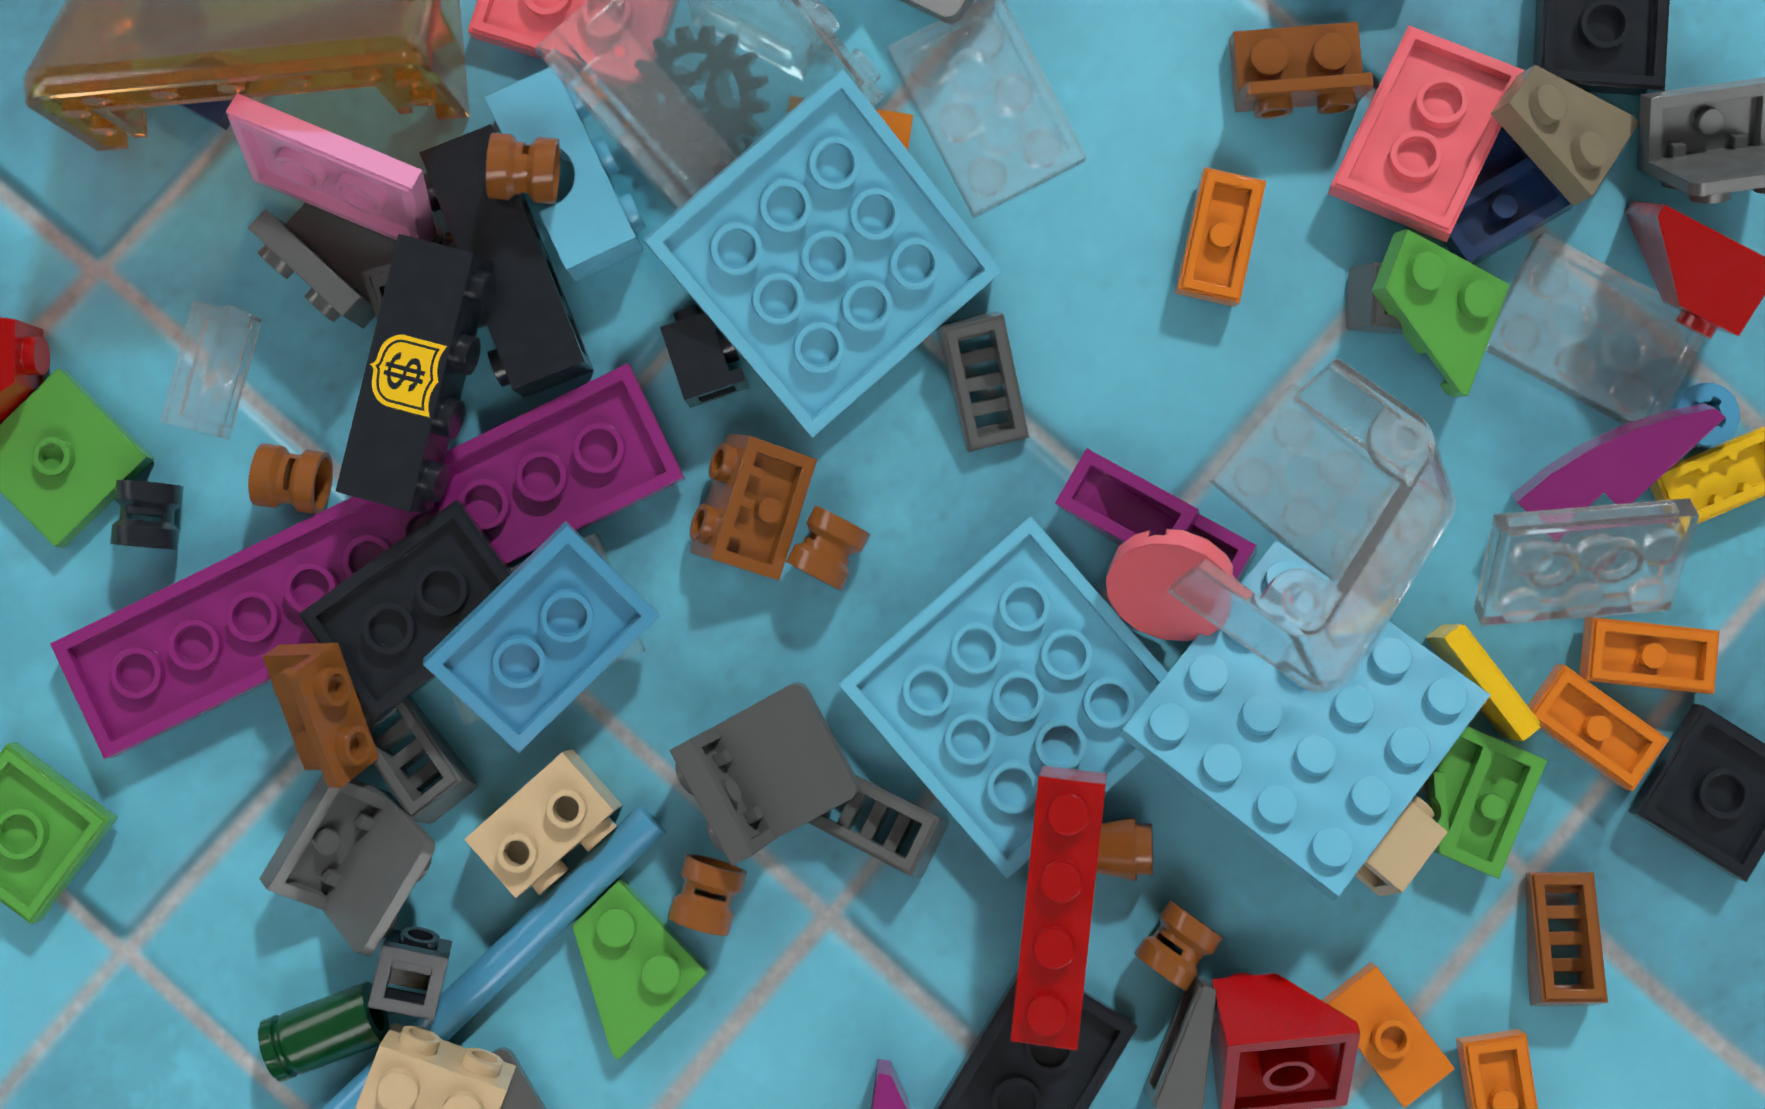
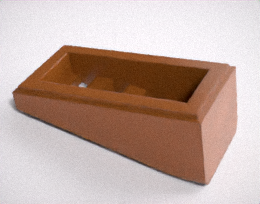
M1594 872L1527 873V961L1530 1006H1594L1608 1003ZM1577 893V905H1546L1545 894ZM1548 920H1577V931L1549 932ZM1551 946H1578V958H1552ZM1553 973H1578L1579 985H1555Z

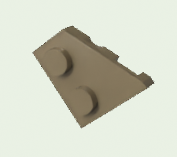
M1537 65L1532 66L1515 77L1490 113L1572 206L1594 195L1639 124L1633 115Z

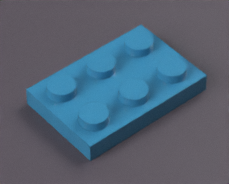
M565 521L423 658V665L511 747L520 753L648 629L660 615L621 574Z

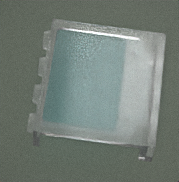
M588 0L539 43L535 49V52L674 211L688 201L836 71L844 69L872 106L885 96L876 84L881 78L876 67L860 50L855 49L850 53L835 34L840 28L837 20L819 0H812L811 2L808 0Z

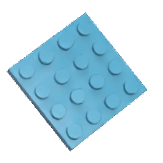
M844 69L836 71L642 239L812 438L1002 272L1001 268Z
M1030 516L838 685L1008 879L1030 859L1038 776L1042 766L1107 773L1105 792H1107L1146 757L1121 738L1120 733L1122 728L1168 672Z
M1276 540L1238 586L1236 605L1226 625L1210 636L1201 634L1197 636L1122 728L1120 737L1324 895L1335 901L1489 698L1490 694Z

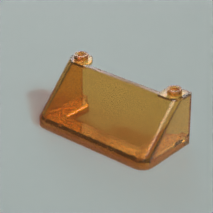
M65 0L23 77L25 104L28 108L97 151L128 149V134L135 139L147 138L146 112L141 108L233 100L237 93L248 98L376 87L399 114L413 113V104L416 106L434 105L438 120L470 117L460 0Z

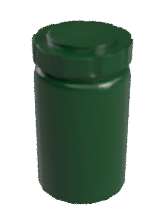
M367 981L286 1011L280 1016L274 1015L261 1020L258 1028L259 1048L263 1061L272 1077L279 1082H283L296 1077L298 1074L307 1073L379 1046L390 1027L385 1010L367 1007L373 984Z

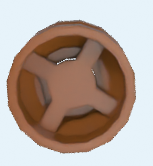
M491 133L486 160V190L488 198L509 200L515 194L522 195L523 193H528L535 203L555 204L560 177L559 139L538 137L531 145H526V142H519L513 134Z
M262 443L254 453L248 479L250 501L253 505L277 508L282 503L292 504L298 512L318 514L324 511L330 497L333 481L332 458L327 452L307 449L298 455L289 453L284 446Z
M815 505L806 522L811 535L809 538L805 537L802 543L794 545L786 563L841 591L850 575L847 566L850 562V559H848L850 553L862 552L871 534Z
M687 854L681 870L685 883L682 893L675 896L672 900L668 918L689 929L712 935L728 936L734 918V913L730 906L733 896L742 891L747 871L715 858L698 854Z
M1169 900L1159 915L1160 927L1153 936L1143 938L1134 954L1170 982L1184 991H1188L1198 977L1196 966L1202 957L1213 954L1224 938L1192 914ZM1172 942L1184 950L1182 954L1170 947Z

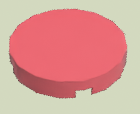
M1166 529L1165 535L1149 536L1150 531L1135 534L1117 548L1106 576L1107 597L1118 616L1136 630L1158 639L1190 641L1196 639L1199 634L1210 636L1226 625L1236 605L1238 580L1236 582L1232 574L1234 567L1228 556L1208 539L1184 530Z

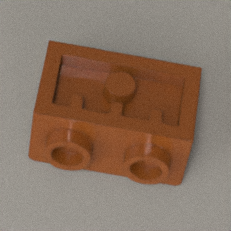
M1358 22L1233 31L1229 38L1235 112L1254 111V116L1258 119L1279 118L1291 114L1293 108L1317 106V112L1320 114L1342 113L1354 109L1356 103H1359L1373 87L1372 73H1363Z
M728 434L725 442L719 444L712 455L709 465V477L713 480L705 504L703 503L697 508L691 521L690 538L693 540L690 550L691 554L779 581L817 459L749 435Z
M338 643L279 644L262 656L273 685L274 693L279 700L304 770H321L326 785L329 788H342L379 758Z

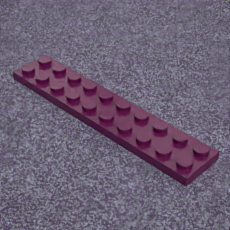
M627 363L448 450L444 464L449 467V481L444 496L439 502H435L433 512H409L361 498L351 497L50 643L103 758H115L271 682L262 658L264 654L279 644L318 643L298 615L455 500L462 501L509 566L530 556L565 521L579 532L686 480L632 367Z

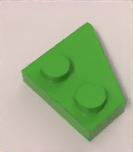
M1409 229L1395 232L1371 291L1386 312L1400 322L1403 335L1417 354L1427 353L1443 375L1445 380L1439 384L1443 391L1453 398L1468 396L1510 284Z
M1467 726L1427 779L1428 802L1434 812L1432 819L1448 832L1433 852L1499 879L1548 760Z
M623 878L618 880L572 925L611 1054L617 1060L709 971V968Z

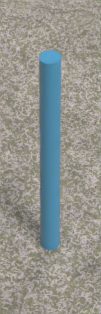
M639 804L439 996L434 1020L417 1017L409 1026L425 1028L437 1034L442 1040H450L666 832L661 823L645 807ZM374 1059L322 1109H356L355 1107Z

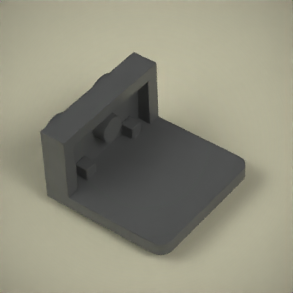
M1765 77L1640 94L1637 169L1660 180L1661 186L1665 188L1678 189L1688 194L1689 200L1696 203L1712 204L1726 202L1732 198V192L1751 189L1756 193L1765 194Z
M304 203L286 223L265 209L248 227L265 244L257 253L286 279L295 272L312 288L304 297L329 320L335 322L342 315L364 329L375 317L361 272L392 262L397 240L308 203ZM435 224L437 234L432 242L443 245L441 234L444 233Z
M800 682L784 687L718 725L669 750L676 762L675 770L680 784L689 794L694 795L707 819L706 828L712 843L718 850L725 853L731 866L753 856L778 837L851 800L858 794L860 789L855 773L808 687Z
M322 774L259 880L268 891L322 909L354 952L370 956L375 952L381 940L386 938L393 930L398 912L416 882L426 875L435 850V842L417 821L405 812L401 804L391 793L355 778L342 788H329Z

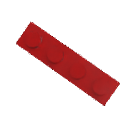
M1042 766L1038 776L1011 1031L1012 1042L1076 1051L1078 1049L1107 773Z

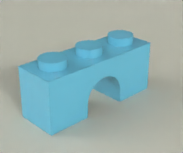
M555 65L484 97L501 133L513 134L519 142H526V145H531L538 137L558 138L560 141V160L574 167L575 178L569 194L562 201L540 211L539 214L566 271L576 282L643 251V247L635 232L646 228V225L630 192L618 197L609 176L619 171L618 166L604 137L601 136L592 141L582 120L593 114L576 79L565 84Z

